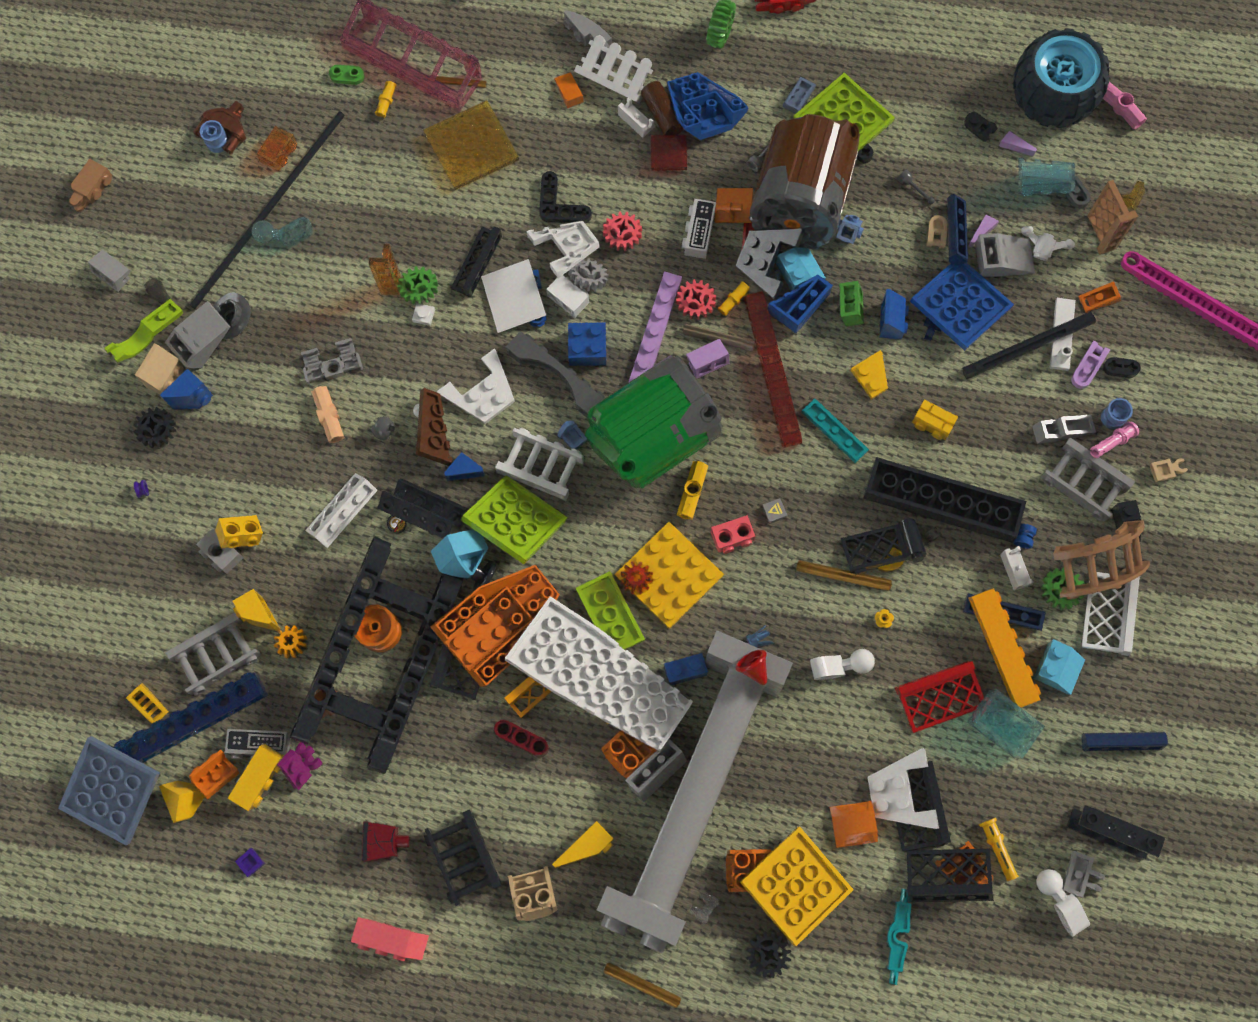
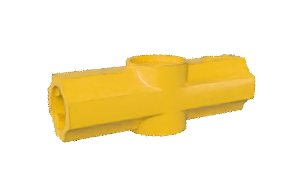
M700 461L692 462L677 516L686 520H693L709 465ZM694 487L698 491L691 494L688 492V489Z

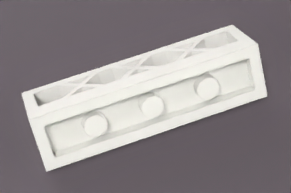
M355 473L305 531L328 548L377 492V489L364 477Z

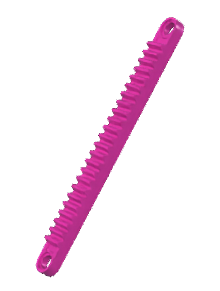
M1129 251L1121 259L1122 268L1137 277L1139 281H1144V284H1149L1151 288H1155L1158 292H1162L1163 295L1169 296L1171 300H1176V303L1189 308L1191 312L1194 311L1198 316L1201 315L1203 319H1207L1210 323H1214L1215 326L1221 327L1223 331H1228V334L1234 335L1235 338L1241 339L1243 343H1248V346L1254 347L1258 351L1257 323L1139 253ZM1133 258L1136 264L1129 265L1126 259Z

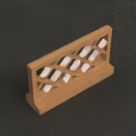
M1113 180L1107 182L1087 215L1100 241L1097 247L1099 255L1117 249L1138 218L1135 210L1128 211Z

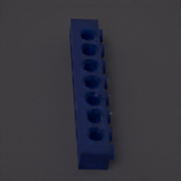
M248 672L242 675L240 680L225 684L223 689L218 692L213 691L206 694L203 700L199 702L193 701L187 705L186 709L174 711L169 714V718L152 723L151 727L145 731L139 730L135 732L130 739L116 742L113 748L144 763L269 695L259 675L255 672ZM246 687V694L239 696L240 689ZM224 697H228L229 701L227 705L222 706V699ZM210 706V713L204 716V709ZM192 716V723L186 725L187 717ZM174 725V732L168 735V728ZM153 735H155L156 741L154 744L150 745L149 740ZM137 745L138 751L132 755L131 749Z

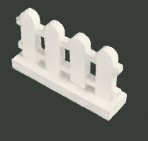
M601 35L596 36L594 41L590 40L589 44L591 47L586 58L582 57L581 59L584 62L582 67L576 65L574 71L640 104L643 97L639 95V92L644 87L643 84L648 73L652 74L653 72L651 60L644 58L639 64L635 62V52L629 50L625 53V56L619 54L621 47L617 43H612L609 48L604 47L606 41ZM604 51L607 54L602 64L599 65L597 60L601 52ZM618 58L622 62L617 73H615L612 69ZM632 66H635L638 69L631 81L627 77ZM594 68L599 70L597 74L592 72ZM609 75L614 77L613 82L608 80ZM625 83L630 85L628 89L623 87Z

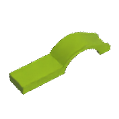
M169 299L142 319L137 331L129 339L122 343L115 344L112 342L104 348L107 353L111 352L115 356L114 359L117 363L138 355L152 342L155 335L183 314V310Z

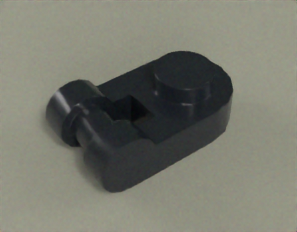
M975 112L969 113L964 120L965 127L983 142H986L990 137L989 135L998 129L995 123L989 122Z

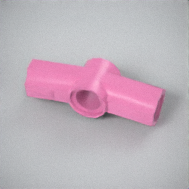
M1109 82L1103 99L1113 107L1116 114L1121 115L1132 129L1139 128L1147 118L1134 104L1133 96L1130 93L1121 92Z

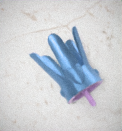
M766 625L754 634L746 636L748 644L755 647L774 644L772 641L759 642L770 635V632L767 630L760 632Z

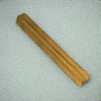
M607 963L605 966V974L675 1008L679 1006L681 1002L679 996L611 963Z

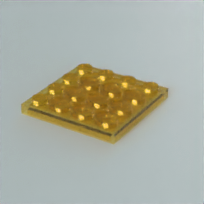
M487 100L423 130L454 190L519 160L515 149Z

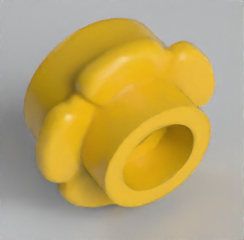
M887 609L877 612L874 617L876 625L880 628H889L894 621L893 614L889 613Z

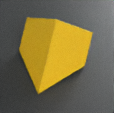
M174 781L159 786L173 823L192 818L205 798L192 783Z

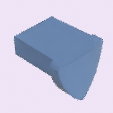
M574 421L564 422L558 432L559 439L562 438L570 449L577 450L587 442V439Z

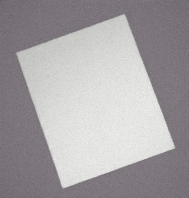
M529 259L481 276L498 333L546 316Z

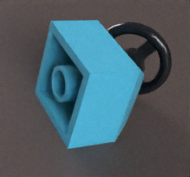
M474 529L446 535L431 550L439 572L474 580L473 591L489 583L496 570V562L494 560L489 561L484 568L479 566L488 550V546L484 537Z

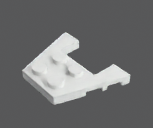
M583 221L561 224L560 228L555 229L544 227L543 231H527L528 238L534 246L552 239L565 256L550 263V268L557 278L564 275L599 248V241Z
M495 349L481 358L492 374L464 395H461L451 382L437 391L442 398L463 409L466 413L484 424L515 402Z
M924 748L868 776L875 818L939 829L936 810L914 812L908 770L928 767Z

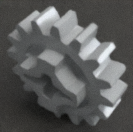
M589 258L587 261L583 259L568 272L569 280L574 281V285H580V289L585 288L587 291L592 289L594 292L597 288L602 290L603 286H606L609 274L606 273L607 269H602V264L598 265L596 260L590 261Z

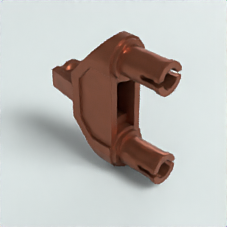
M235 101L230 108L225 109L222 107L205 111L201 115V122L193 131L194 135L198 138L200 136V139H202L200 135L202 124L210 120L219 122L225 133L231 136L222 149L232 155L239 143L246 140V135L240 121L241 113L244 110L242 104Z

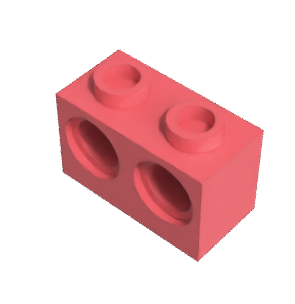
M748 515L711 527V535L718 553H730L738 546L742 548L748 547L753 544L752 542L756 537ZM743 529L747 531L748 535L742 537L737 532ZM725 535L730 540L727 543H723L719 538Z

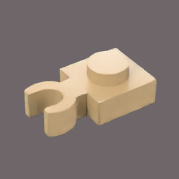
M1170 459L1151 463L1149 466L1155 483L1174 479L1176 474H1184L1188 469H1181L1178 464L1184 462V459H1177L1173 464Z

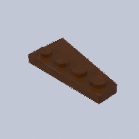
M423 388L420 391L416 455L450 466L453 463V459L449 455L450 443L447 441L445 434L447 427L443 423L442 418L444 411L440 393Z

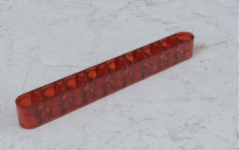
M760 291L744 295L745 305H747L749 321H752L750 325L754 339L756 338L755 344L758 355L761 356L759 359L762 371L765 372L763 375L767 390H770L768 394L771 406H774L772 409L776 424H778L777 429L780 440L783 441L781 443L782 447L787 448L801 445L802 436L764 293Z

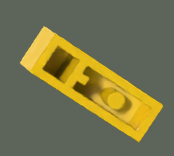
M596 821L552 865L558 868L599 855L602 851L606 854L614 846L611 843L614 839Z

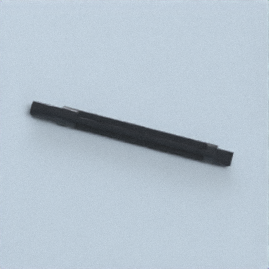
M1091 311L967 365L962 368V372L966 379L972 378L1095 324L1096 319Z

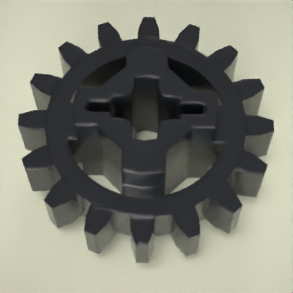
M158 407L155 408V411L148 408V413L142 411L143 416L136 417L139 422L133 423V426L137 428L133 431L137 436L136 439L139 442L142 441L144 446L149 444L151 448H154L155 444L161 448L162 442L168 444L167 439L174 438L171 432H176V429L172 427L176 425V422L172 420L173 416L170 413L168 414L165 409L161 411Z
M763 932L762 938L758 934L755 935L757 941L750 940L752 948L746 949V951L751 953V956L746 957V960H752L749 967L757 968L755 974L762 971L763 978H766L767 973H770L771 978H774L775 972L782 975L781 968L788 969L785 962L791 961L787 957L791 950L785 949L788 942L782 943L783 936L781 935L775 938V932H772L770 937L766 932ZM766 940L773 941L770 946L764 947L760 944ZM779 946L782 950V959L778 957L777 953ZM761 949L766 951L772 949V955L777 961L774 959L765 960L766 955ZM755 950L760 954L759 963L755 959ZM771 963L777 965L774 969H764Z

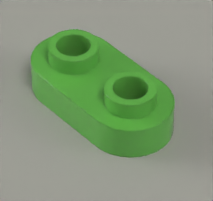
M334 65L329 70L330 79L334 83L357 85L362 83L365 78L363 69L359 66Z

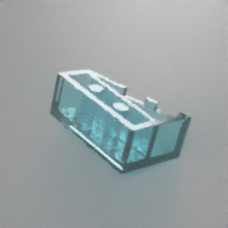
M1018 158V194L1030 196L1039 193L1048 195L1056 192L1066 194L1075 191V163L1052 161L1051 164L1041 163V160L1035 159L1034 162H1024V158Z

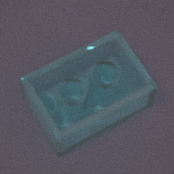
M997 689L988 691L967 721L968 724L1014 759H1023L1045 727Z

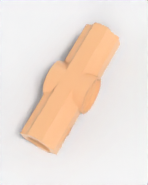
M327 386L314 388L311 393L317 407V416L324 427L329 443L339 442L345 437L339 423L340 417L337 414L335 404L331 400Z

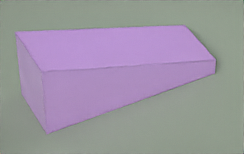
M1010 131L999 145L1000 147L1029 156H1034L1037 151L1035 147Z
M985 215L970 241L969 247L975 245L979 234H988L997 226L999 221Z

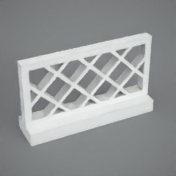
M1097 572L1098 578L1105 579L1110 577L1108 573ZM1140 576L1125 583V588L1120 592L1112 589L1116 595L1109 600L1103 596L1101 591L1087 594L1082 648L1122 653L1121 655L1130 656L1133 646ZM1097 594L1105 602L1098 608L1091 603V598ZM1117 597L1123 602V607L1118 611L1110 604ZM1106 605L1114 613L1107 619L1099 612ZM1094 613L1103 621L1096 627L1089 622V617ZM1114 616H1117L1121 621V626L1116 630L1107 622ZM1103 624L1112 632L1105 638L1096 630ZM1094 632L1101 641L1096 644H1088L1087 636ZM1115 635L1119 640V648L1110 647L1105 640Z

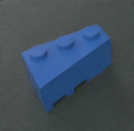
M816 275L793 291L785 293L776 301L770 302L767 312L794 333H797L830 295L833 285L820 275Z

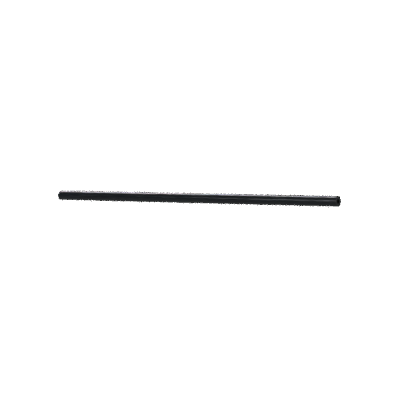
M341 111L333 118L189 304L192 308H197L345 115Z

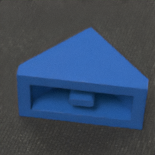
M462 452L444 472L447 481L485 476L483 468Z

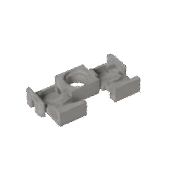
M351 338L335 342L337 350H340L341 355L328 361H319L318 356L320 354L317 348L301 352L305 364L303 372L308 385H311L310 382L323 378L330 380L345 375L344 372L357 368L363 369L360 355L355 351ZM331 365L338 366V370L335 373L328 372Z

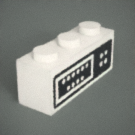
M694 199V204L690 205L688 216H691V219L686 222L685 232H688L687 238H683L682 248L685 249L684 255L706 259L716 202Z

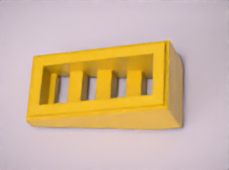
M143 683L126 697L153 726L169 712ZM143 692L144 695L137 701L135 698ZM148 697L150 700L142 707L140 704ZM154 703L156 706L147 712L146 709ZM159 708L161 712L152 718L151 715Z

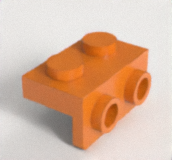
M219 750L217 753L212 754L201 766L194 768L189 778L197 790L208 800L240 773L225 757L224 752Z

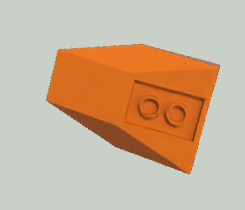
M533 565L478 587L430 627L480 687L487 686L510 665V663L505 661V657L548 598L551 596L557 600L560 594L538 567Z

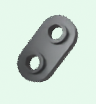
M1065 176L1061 183L1062 191L1074 207L1085 208L1090 201V193L1077 176Z

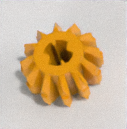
M295 625L291 629L289 626H285V632L279 629L280 637H274L278 641L274 644V647L278 649L277 653L279 655L284 654V657L287 659L290 655L292 658H296V652L302 655L301 647L307 648V644L304 641L308 639L307 636L303 635L304 631L302 629L298 630ZM290 638L294 642L292 645H290L288 642Z

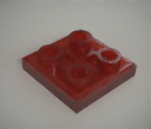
M651 135V171L687 170V135Z

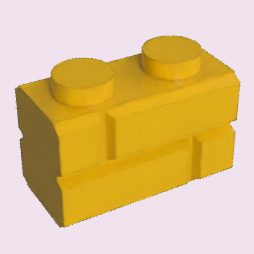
M924 399L912 423L915 424V428L918 430H926L932 433L931 435L935 439L946 440L958 416Z

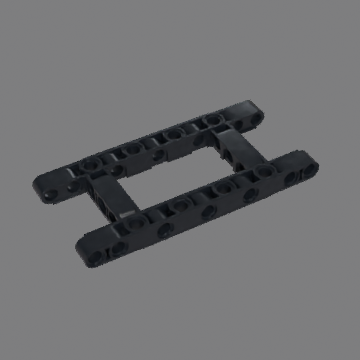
M374 536L294 724L290 738L307 745L311 737H314L324 711H331L378 730L367 758L369 759L367 768L385 774L440 640L430 627L439 620L434 617V610H439L441 617H443L452 609L464 578L444 574L439 579L432 599L383 580L380 576L391 552L389 550L391 543ZM362 579L369 581L370 586L368 589H364L361 586ZM370 598L423 620L386 711L373 707L372 704L358 701L352 696L340 694L333 687L336 677L341 672L350 649L348 648L353 637L358 632L365 615V607ZM347 615L354 618L353 626L347 625L345 621ZM421 645L425 646L427 649V653L425 656H422L419 653V647ZM332 652H336L339 655L337 663H333L330 660ZM406 682H409L412 685V690L410 693H407L404 690V685ZM318 689L324 694L321 701H317L314 698V693ZM392 719L397 722L395 730L389 728V722Z

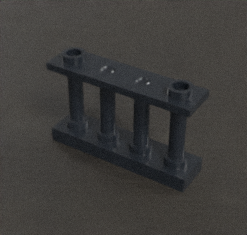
M402 478L398 480L394 494L382 491L377 507L381 511L441 538L450 534L453 524L462 527L464 525V522L461 521L462 516L469 510L467 507Z
M1084 805L1083 811L1073 808L1066 826L1070 830L1143 860H1146L1148 854L1159 858L1165 841L1163 836L1087 805Z
M470 809L462 812L464 818L460 822L435 833H432L431 829L427 828L425 829L426 835H424L427 846H431L449 889V892L446 893L450 904L454 903L456 907L461 905L459 898L483 887L492 886L495 890L502 887L496 868L473 812ZM464 828L465 830L469 829L472 835L469 837V840L440 853L436 841ZM472 847L473 849L477 848L479 853L477 859L448 872L444 863L445 859ZM477 867H485L487 875L484 876L485 878L457 891L455 890L451 879Z

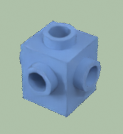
M846 215L843 220L840 219L837 229L839 231L836 238L853 244L856 238L860 239L864 228L861 225L863 221L859 220V217L855 215Z

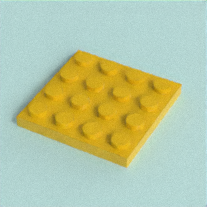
M670 522L615 573V577L669 629L724 576Z
M800 826L794 829L740 881L793 946H797L854 890Z

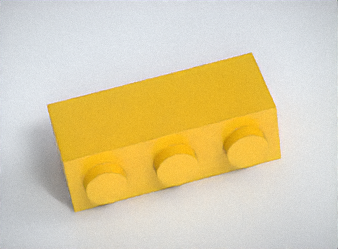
M266 744L260 745L228 796V799L247 811L257 808L263 800L261 795L264 790L268 791L274 780H272L275 772L277 774L280 772L277 764L284 755Z

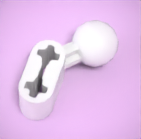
M858 649L847 659H842L841 655L822 656L811 659L810 664L814 680H824L845 676V671L852 669L860 674L870 672L874 667L875 658L869 650Z
M1047 869L1041 871L1036 879L1037 887L1043 894L1053 896L1057 903L1054 905V908L1067 932L1073 937L1090 926V922L1079 900L1073 894L1067 896L1063 891L1061 875L1055 870Z

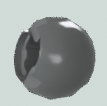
M378 417L375 426L372 425V433L377 439L387 440L390 438L391 432L395 430L394 422L389 417Z

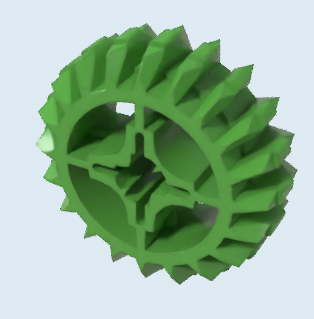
M719 0L716 3L706 38L707 45L721 49L728 39L736 13V5L731 0Z

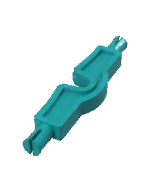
M901 889L900 901L896 902L894 922L890 925L887 932V943L890 948L887 969L891 970L889 983L898 985L899 972H903L908 944L899 941L896 938V934L899 932L909 933L912 905L908 903L909 899L906 889Z

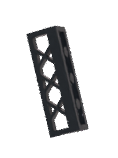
M495 226L492 230L485 227L481 228L451 286V290L472 297L502 238L500 228ZM483 234H489L486 243L483 244L481 240ZM483 248L478 258L475 259V250ZM474 264L470 274L467 275V266ZM467 279L463 289L457 287L459 281Z

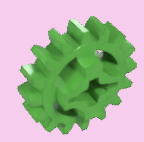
M415 266L414 271L409 268L408 274L402 273L403 278L398 279V289L401 297H404L406 302L411 300L413 305L416 301L421 305L423 300L428 303V298H434L433 293L438 292L437 286L439 285L436 275L432 274L430 269L426 271L425 267L418 270L417 266Z
M1064 567L1061 571L1055 568L1053 573L1050 571L1046 574L1047 577L1042 580L1045 583L1040 587V589L1045 590L1042 597H1048L1046 603L1052 602V608L1059 605L1060 610L1065 609V606L1069 610L1073 605L1077 606L1079 604L1078 600L1084 598L1083 595L1071 600H1067L1066 597L1060 598L1062 590L1060 586L1067 587ZM1079 574L1073 575L1075 586L1084 583V581L1078 580ZM1058 577L1057 582L1051 583L1054 578Z

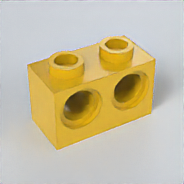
M257 515L219 518L215 529L221 549L259 545L263 535Z

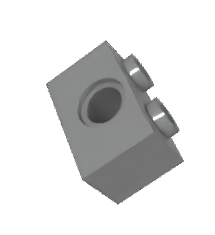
M213 528L196 544L200 548L198 552L206 560L210 558L213 561L211 565L219 573L223 570L228 574L243 559L234 548H222L221 555L215 556L216 551L221 549L216 531Z

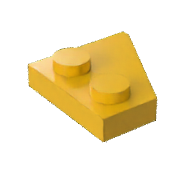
M881 350L851 368L850 371L871 400L887 391V379Z

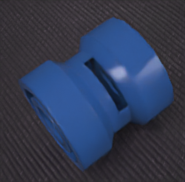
M1021 523L1018 536L1013 541V544L1025 549H1031L1034 543L1032 539L1036 535L1037 528Z

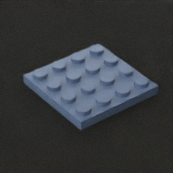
M90 736L85 742L58 809L120 843L128 845L133 838L160 772Z

